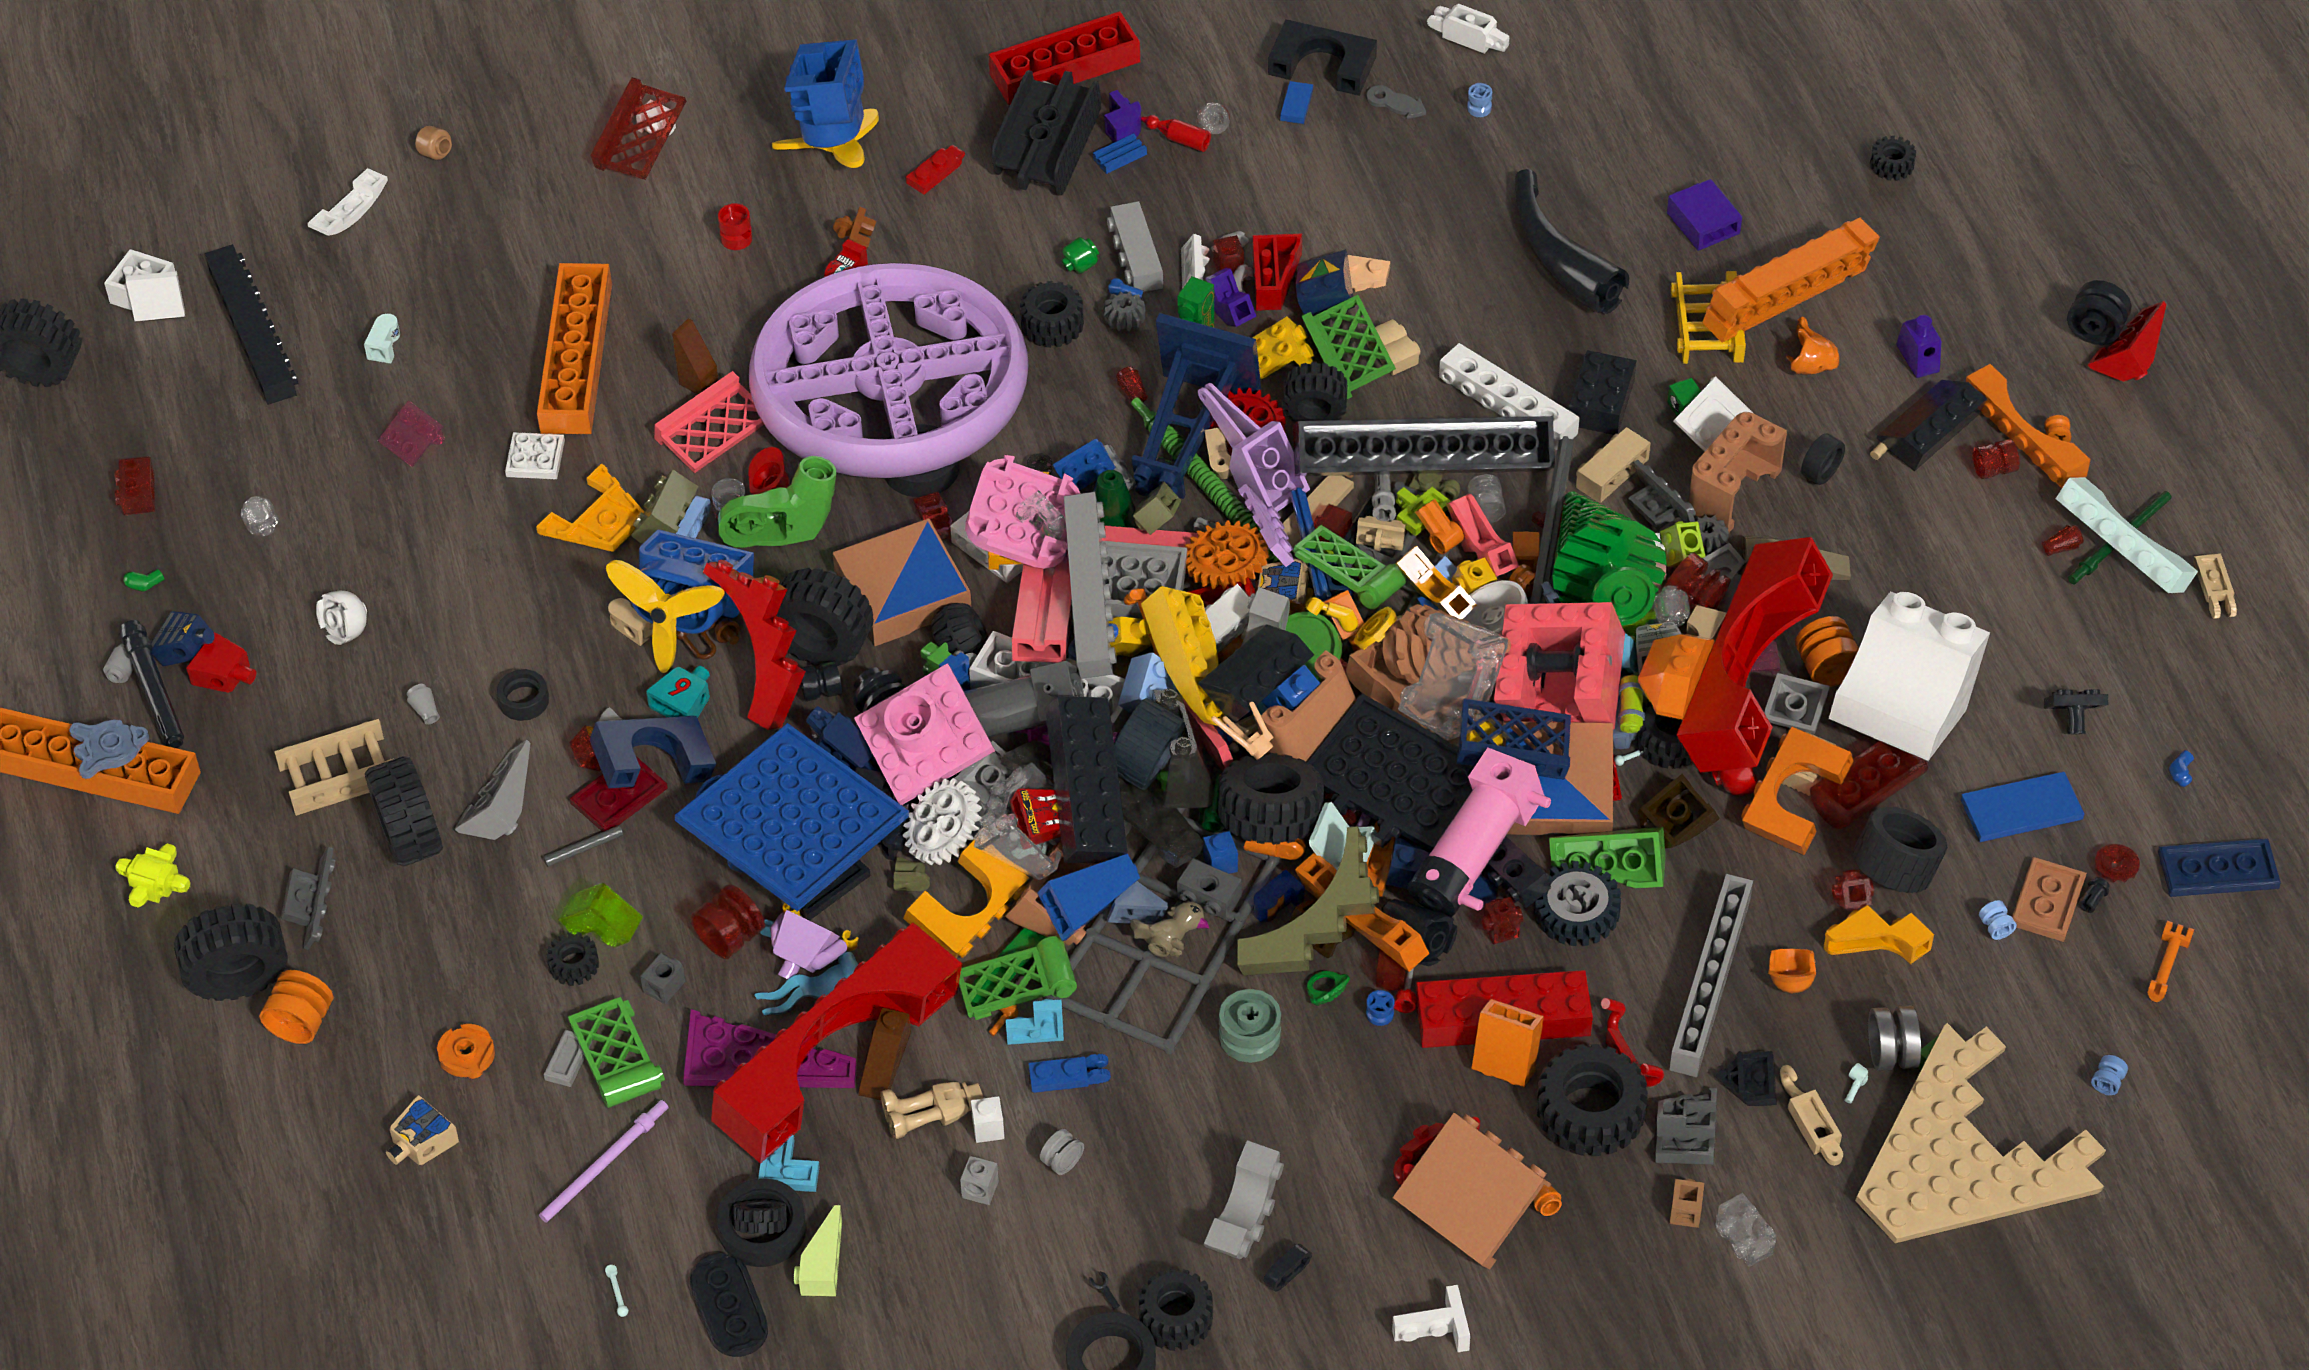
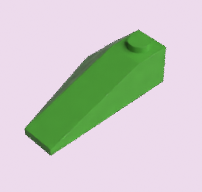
M1663 827L1549 838L1552 866L1561 868V864L1567 862L1568 868L1572 869L1573 861H1579V868H1584V863L1588 862L1591 863V871L1597 865L1602 868L1601 875L1607 871L1611 874V880L1615 879L1616 882L1626 884L1629 887L1649 888L1664 886L1665 843Z

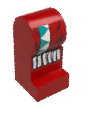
M847 239L842 245L843 250L826 267L824 277L841 271L867 266L866 247Z

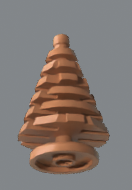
M1419 604L1409 608L1411 612L1406 611L1404 615L1397 616L1396 622L1388 628L1383 638V655L1390 673L1397 678L1406 679L1418 689L1424 687L1428 689L1461 674V672L1472 669L1473 666H1479L1484 664L1483 662L1495 659L1498 654L1508 653L1511 649V642L1507 637H1498L1496 633L1485 630L1481 626H1470L1469 621L1449 615L1439 609L1437 611L1423 604L1424 606Z

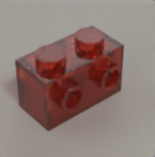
M150 456L119 460V470L115 471L116 485L119 486V490H115L117 506H122L124 515L155 512V472Z

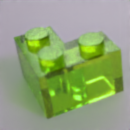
M601 883L572 894L558 920L572 934L576 935L577 932H580L584 935L594 931L602 938L604 943L614 948L630 942L643 916L605 883Z

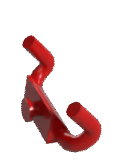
M1604 998L1601 1002L1602 1008L1612 1011L1607 1021V1046L1616 1049V1053L1619 1055L1621 1053L1626 1054L1631 1058V1064L1634 1062L1641 1069L1640 1073L1645 1076L1647 1087L1656 1086L1664 1078L1663 1069L1646 1063L1640 1066L1618 1028L1619 1020L1626 1011L1625 1005L1620 1001Z
M1472 1117L1474 1120H1476V1121L1479 1123V1125H1478V1127H1477V1129L1479 1130V1129H1480V1120H1479V1118H1477V1117ZM1436 1122L1430 1127L1422 1125L1413 1131L1415 1138L1399 1148L1402 1156L1395 1162L1393 1173L1400 1185L1404 1183L1414 1169V1165L1411 1163L1427 1151L1445 1124Z

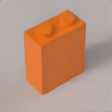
M1490 999L1480 1012L1472 1069L1482 1072L1486 1076H1494L1508 1081L1510 1084L1525 1087L1535 1073L1544 1016Z

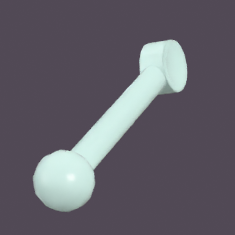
M1637 750L1625 756L1617 755L1614 758V762L1616 765L1621 766L1624 764V761L1642 755L1644 751L1640 752Z
M608 1265L605 1272L610 1277L618 1303L617 1313L619 1316L624 1317L628 1314L629 1310L623 1303L616 1278L617 1268L615 1265Z

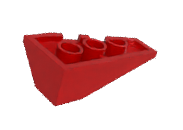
M2165 301L2143 308L2126 324L2127 329L2120 333L2119 337L2108 349L2102 347L2096 352L2088 363L2089 368L2123 382L2132 378L2139 380L2147 375V370L2153 363L2166 309Z

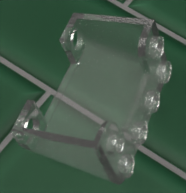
M1031 762L1024 768L1018 767L1009 778L1004 781L999 780L991 787V795L985 804L986 809L979 822L981 824L979 831L974 837V847L1037 880H1041L1057 870L1061 853L1057 850L1047 857L1045 853L1049 841L1035 845L1017 827L1018 818L1013 814L1010 800L1017 789L1055 790V785Z

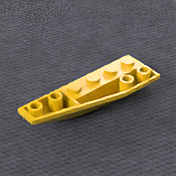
M1161 586L1143 601L1141 605L1155 647L1162 662H1164V667L1179 693L1204 723L1218 726L1212 721L1213 716L1225 723L1222 719L1225 716L1198 684L1219 666L1215 637L1204 609V603L1200 595Z

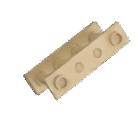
M379 719L364 722L351 728L274 751L280 772L289 769L295 790L289 791V795L296 816L370 793L365 779V772L370 767L387 762L384 761L377 742L384 739ZM367 745L374 765L358 769L351 749ZM341 753L348 773L332 778L325 757ZM315 761L322 781L306 786L299 766Z

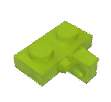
M1403 487L1397 492L1396 503L1402 508V511L1397 515L1396 520L1406 524L1405 529L1416 536L1425 529V526L1415 512L1433 499L1446 512L1448 510L1446 503L1451 501L1433 487L1421 496L1418 494L1415 496Z

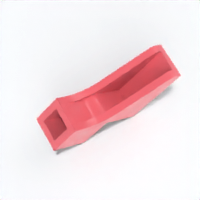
M1467 494L1446 503L1452 521L1457 523L1464 533V540L1461 542L1464 552H1476L1478 559L1485 557L1496 577L1519 567L1511 543L1503 541L1495 533L1472 494Z

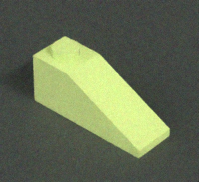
M834 1205L801 1254L800 1266H795L794 1284H799L801 1296H836L842 1230L840 1205Z

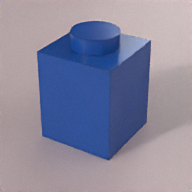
M1230 831L1204 837L1203 858L1205 863L1228 874L1238 872V851Z

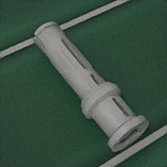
M1390 474L1374 475L1373 517L1380 521L1390 522L1396 517V510L1394 508L1395 496L1391 492Z

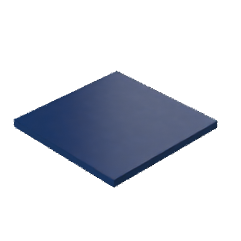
M787 723L676 813L675 821L798 912L909 817V810Z

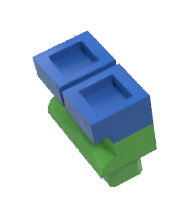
M930 642L922 648L921 657L927 661L923 667V674L925 676L948 663L963 691L972 690L970 688V664L967 655L962 652L957 656L952 655L948 651L946 642L940 647Z

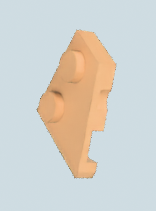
M1348 255L1352 288H1354L1355 292L1367 288L1386 286L1390 271V261Z

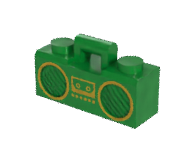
M1191 276L1177 296L1179 318L1214 328V284Z

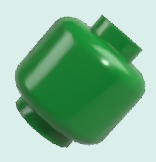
M1078 237L1063 248L1065 258L1061 261L1069 272L1074 270L1078 274H1083L1098 262L1097 255L1100 253L1089 238L1085 240L1082 237Z

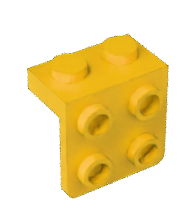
M1287 316L1252 337L1256 339L1260 379L1267 377L1293 360L1299 366L1303 363L1311 364L1313 362L1311 358L1314 356L1313 351L1305 340L1307 338L1306 331L1301 325L1297 326Z

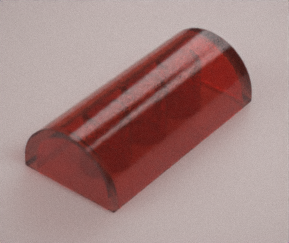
M1878 741L1853 758V763L1842 784L1824 778L1810 787V796L1817 812L1829 825L1837 829H1844L1925 774L1928 770V762L1883 741Z

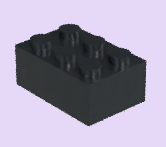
M1589 350L1586 351L1569 405V411L1579 417L1578 428L1611 435L1619 433L1635 381L1637 360Z

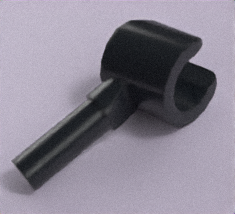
M1098 1272L1103 1279V1283L1100 1286L1095 1284L1092 1277H1089V1285L1094 1289H1100L1114 1310L1120 1307L1107 1286L1108 1276L1106 1273Z

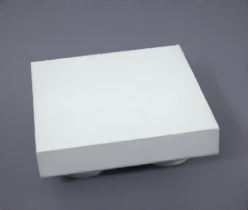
M177 271L126 276V284L135 321L185 317V307Z
M513 432L505 470L506 477L557 479L565 442L564 435Z

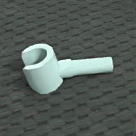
M1859 1063L1849 1073V1077L1854 1082L1845 1101L1850 1104L1860 1086H1863L1868 1080V1070Z

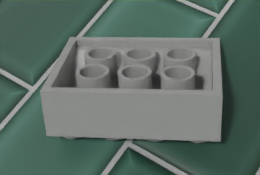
M1102 541V543H1106L1108 558L1103 559V562L1108 564L1110 579H1105V584L1110 585L1111 600H1107V605L1112 607L1113 618L1130 617L1143 619L1138 603L1133 605L1124 603V597L1131 590L1144 589L1147 598L1161 586L1183 591L1187 548Z

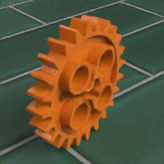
M1227 520L1225 526H1221L1219 522H1216V528L1213 529L1207 525L1206 532L1198 530V538L1190 537L1191 544H1185V548H1187L1186 570L1188 571V576H1193L1195 583L1201 581L1203 587L1211 583L1212 589H1215L1219 584L1225 590L1227 584H1231L1234 587L1239 581L1245 585L1247 577L1254 580L1256 579L1254 572H1263L1262 566H1267L1266 558H1269L1268 545L1262 534L1258 532V528L1251 529L1250 523L1241 527L1240 521L1231 525L1230 521Z

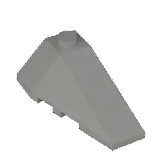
M525 740L507 753L493 772L494 778L479 791L478 794L481 798L474 806L471 804L464 811L455 827L458 833L496 840L504 834L506 836L510 835L517 828L518 823L516 821L522 812L531 743L528 740Z

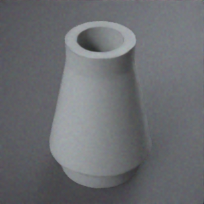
M418 684L408 690L407 702L420 715L425 724L435 723L440 716L436 709L431 688L425 684Z

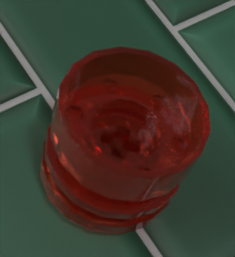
M1694 552L1688 555L1672 573L1662 590L1661 597L1674 607H1679L1687 601L1683 610L1686 616L1692 614L1696 605L1715 610L1722 602L1730 586L1731 578L1726 575H1722L1719 578L1720 570L1713 569L1705 575L1709 563Z
M726 885L721 889L720 893H716L713 896L712 903L705 902L690 917L691 924L701 941L709 950L723 959H730L742 949L744 941H751L755 935L761 933L765 928L764 918L756 904L745 892L734 885Z

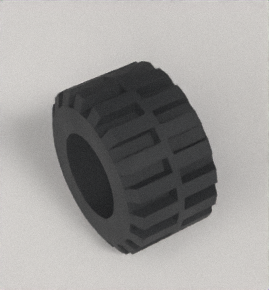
M1047 281L1045 284L1042 282L1038 283L1037 287H1030L1028 292L1023 294L1020 301L1021 328L1024 336H1027L1029 341H1035L1036 345L1041 346L1043 344L1051 348L1054 345L1061 347L1064 343L1069 344L1072 342V339L1076 340L1079 337V333L1082 332L1084 325L1083 300L1079 296V292L1076 289L1073 290V286L1069 284L1063 285V282L1059 281L1057 283Z
M1311 362V364L1303 363L1300 367L1295 366L1292 368V371H1288L1286 378H1284V413L1292 421L1340 420L1342 415H1345L1347 408V378L1344 377L1342 371H1337L1336 367H1330L1326 363L1317 364V362Z
M1648 702V706L1643 707L1645 721H1643V726L1637 732L1636 743L1638 744V750L1640 752L1644 751L1643 757L1646 760L1651 759V764L1656 766L1661 764L1663 765L1662 768L1668 769V766H1673L1674 769H1677L1682 764L1685 767L1690 765V756L1679 741L1677 734L1672 735L1663 732V730L1678 731L1683 720L1656 714L1651 702Z
M1177 1268L1170 1269V1273H1165L1164 1270L1160 1271L1157 1278L1152 1276L1148 1279V1285L1144 1284L1141 1294H1139V1321L1149 1329L1154 1341H1157V1347L1163 1349L1164 1346H1169L1171 1351H1175V1347L1187 1350L1189 1344L1195 1347L1199 1344V1338L1204 1340L1208 1336V1330H1211L1213 1297L1211 1290H1208V1284L1205 1280L1200 1282V1276L1196 1273L1191 1276L1189 1275V1270L1183 1269L1182 1272H1177ZM1170 1304H1183L1191 1309L1189 1312L1179 1316L1168 1315L1162 1311L1165 1306Z

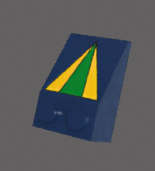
M1346 249L1299 263L1296 291L1298 304L1304 315L1311 312L1312 316H1315L1353 297Z

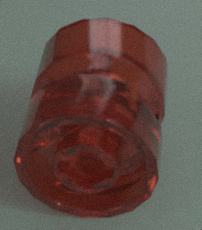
M2011 439L1995 442L1993 446L1985 444L1973 449V464L1977 475L1981 479L1994 477L1999 472L2001 474H2008L2019 470V453Z

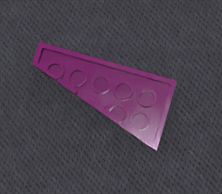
M691 1009L683 1078L684 1085L716 1086L720 1081L728 1080L734 1075V1071L743 1062L748 1063L754 1058L755 1053L763 1045L768 1046L774 1041L776 1034L743 1024L739 1026L724 1022L723 1018L714 1016L712 1019L700 1015L699 1011ZM812 1049L799 1068L797 1074L799 1087L855 1088L856 1058L827 1049L821 1051Z

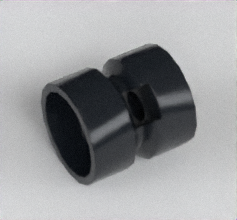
M836 661L821 663L819 669H816L814 666L800 667L806 671L801 681L805 702L817 700L822 693L827 697L842 695L841 680Z

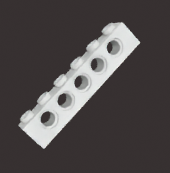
M1458 343L1440 360L1439 377L1444 382L1453 385L1465 395L1472 397L1482 403L1484 407L1493 410L1502 417L1553 416L1555 450L1558 448L1559 440L1563 439L1564 436L1573 439L1578 434L1579 417L1462 344Z

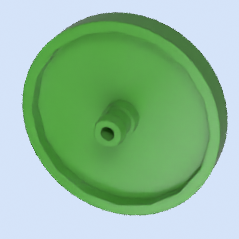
M1299 612L1289 615L1285 631L1297 634L1313 652L1314 656L1304 665L1321 683V678L1314 670L1315 661L1325 650L1340 660L1342 653L1340 635L1334 625L1320 614L1316 616L1311 612Z

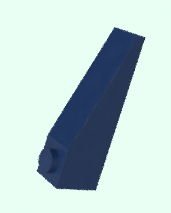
M1395 838L1386 884L1408 889V883L1431 851L1411 840ZM1480 874L1468 895L1482 900L1483 907L1494 909L1498 887L1489 878Z

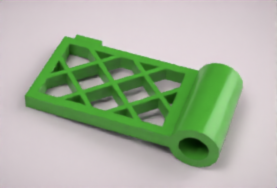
M1322 525L1296 544L1293 549V553H1295L1297 558L1307 564L1311 563L1358 593L1361 604L1369 609L1378 608L1406 583L1407 577L1396 564L1385 566ZM1322 536L1330 542L1319 541L1318 537ZM1305 548L1316 549L1317 553L1310 552ZM1323 550H1333L1334 554H1324ZM1340 551H1345L1351 556L1341 555ZM1327 562H1336L1338 567L1332 566ZM1344 563L1354 564L1355 568L1345 567ZM1362 565H1367L1371 567L1373 570L1363 569ZM1348 575L1359 576L1360 581L1357 582Z
M1057 936L1041 940L1037 947L961 968L959 980L969 1018L975 1017V1020L992 1016V1011L1048 995L1067 998L1077 988L1064 941ZM1034 958L1035 962L1029 970L1018 966L1022 960ZM1001 966L1008 969L1002 978L991 974L995 968ZM1014 972L1024 975L1019 985L1008 981ZM976 974L981 978L973 986L964 982L963 977ZM987 979L997 983L992 993L981 989ZM1030 979L1042 984L1041 988L1034 990L1025 988ZM1003 987L1014 990L1010 997L1002 998L997 996ZM977 994L987 998L984 1004L975 1007L971 1006V1002Z
M621 997L568 1016L569 1023L598 1084L607 1108L662 1088L661 1082L665 1081L661 1067L659 1065L654 1066L650 1061L630 1018L635 1015L629 1001H622ZM619 1008L621 1014L617 1021L604 1018L608 1011ZM587 1019L595 1022L591 1031L579 1028L577 1023ZM600 1024L613 1027L609 1037L596 1034ZM618 1030L631 1034L627 1043L614 1039ZM592 1040L605 1043L601 1053L589 1050L588 1047ZM611 1045L623 1049L619 1059L606 1055ZM629 1051L640 1054L642 1060L635 1063L624 1061ZM602 1061L615 1065L613 1071L600 1075L598 1069Z

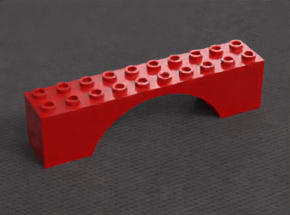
M1812 537L1760 543L1754 546L1677 733L1679 741L1683 744L1699 772L1758 766L1773 727L1750 689L1745 688L1750 670L1757 658L1775 638L1795 623L1819 612L1833 573Z
M914 922L906 929H899L887 945L882 944L876 949L873 957L867 962L862 961L859 963L853 974L847 979L845 977L840 979L833 991L828 995L823 994L815 1002L814 1007L808 1012L803 1011L795 1019L794 1024L788 1029L783 1028L775 1036L774 1041L768 1046L763 1045L755 1053L754 1058L748 1063L743 1062L734 1071V1075L728 1080L720 1081L713 1090L711 1121L761 1164L801 1129L804 1097L799 1088L797 1074L810 1051L820 1041L839 1029L860 1022L878 1020L882 1008L908 1013L910 1024L920 1026L957 994L962 963Z

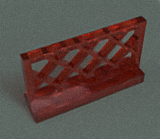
M631 77L590 155L595 168L603 171L609 168L646 180L687 102L686 98L643 85L640 79ZM646 93L655 96L657 99L646 105L642 103ZM670 101L677 103L674 109L667 112L664 111L662 106ZM660 106L662 114L649 118L646 111ZM644 113L646 120L633 125V117ZM665 119L667 123L665 127L654 131L652 124ZM649 126L652 133L638 138L636 131ZM633 132L636 140L623 145L621 142L623 136ZM655 139V147L644 151L641 144ZM639 145L642 153L628 158L626 150ZM621 152L624 153L625 160L618 163L611 161L613 155ZM645 159L646 164L642 171L632 168V163Z

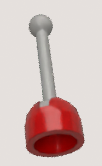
M1414 968L1407 972L1405 989L1399 990L1394 998V1008L1401 1013H1411L1416 1009V994L1410 989Z

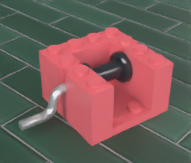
M1612 602L1506 604L1502 637H1507L1510 640V651L1504 653L1505 657L1494 659L1489 665V670H1468L1457 675L1458 681H1488L1497 678L1494 701L1497 704L1571 715V722L1613 723V729H1615L1625 632ZM1542 672H1546L1544 688L1541 686ZM1501 713L1505 722L1511 721L1506 714ZM1528 717L1521 720V722H1535L1533 718Z

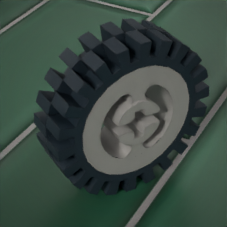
M1573 861L1572 869L1568 868L1567 862L1561 864L1560 871L1556 866L1551 868L1550 875L1547 874L1551 889L1534 902V914H1536L1537 924L1541 923L1540 929L1544 933L1548 931V937L1551 939L1559 935V943L1565 944L1567 938L1571 939L1570 946H1576L1577 939H1582V946H1588L1589 938H1592L1595 944L1600 942V934L1604 938L1608 937L1610 930L1614 931L1616 922H1619L1621 910L1620 888H1617L1618 883L1616 880H1611L1609 872L1606 871L1601 875L1602 868L1597 865L1591 871V863L1588 862L1584 863V868H1579V861Z

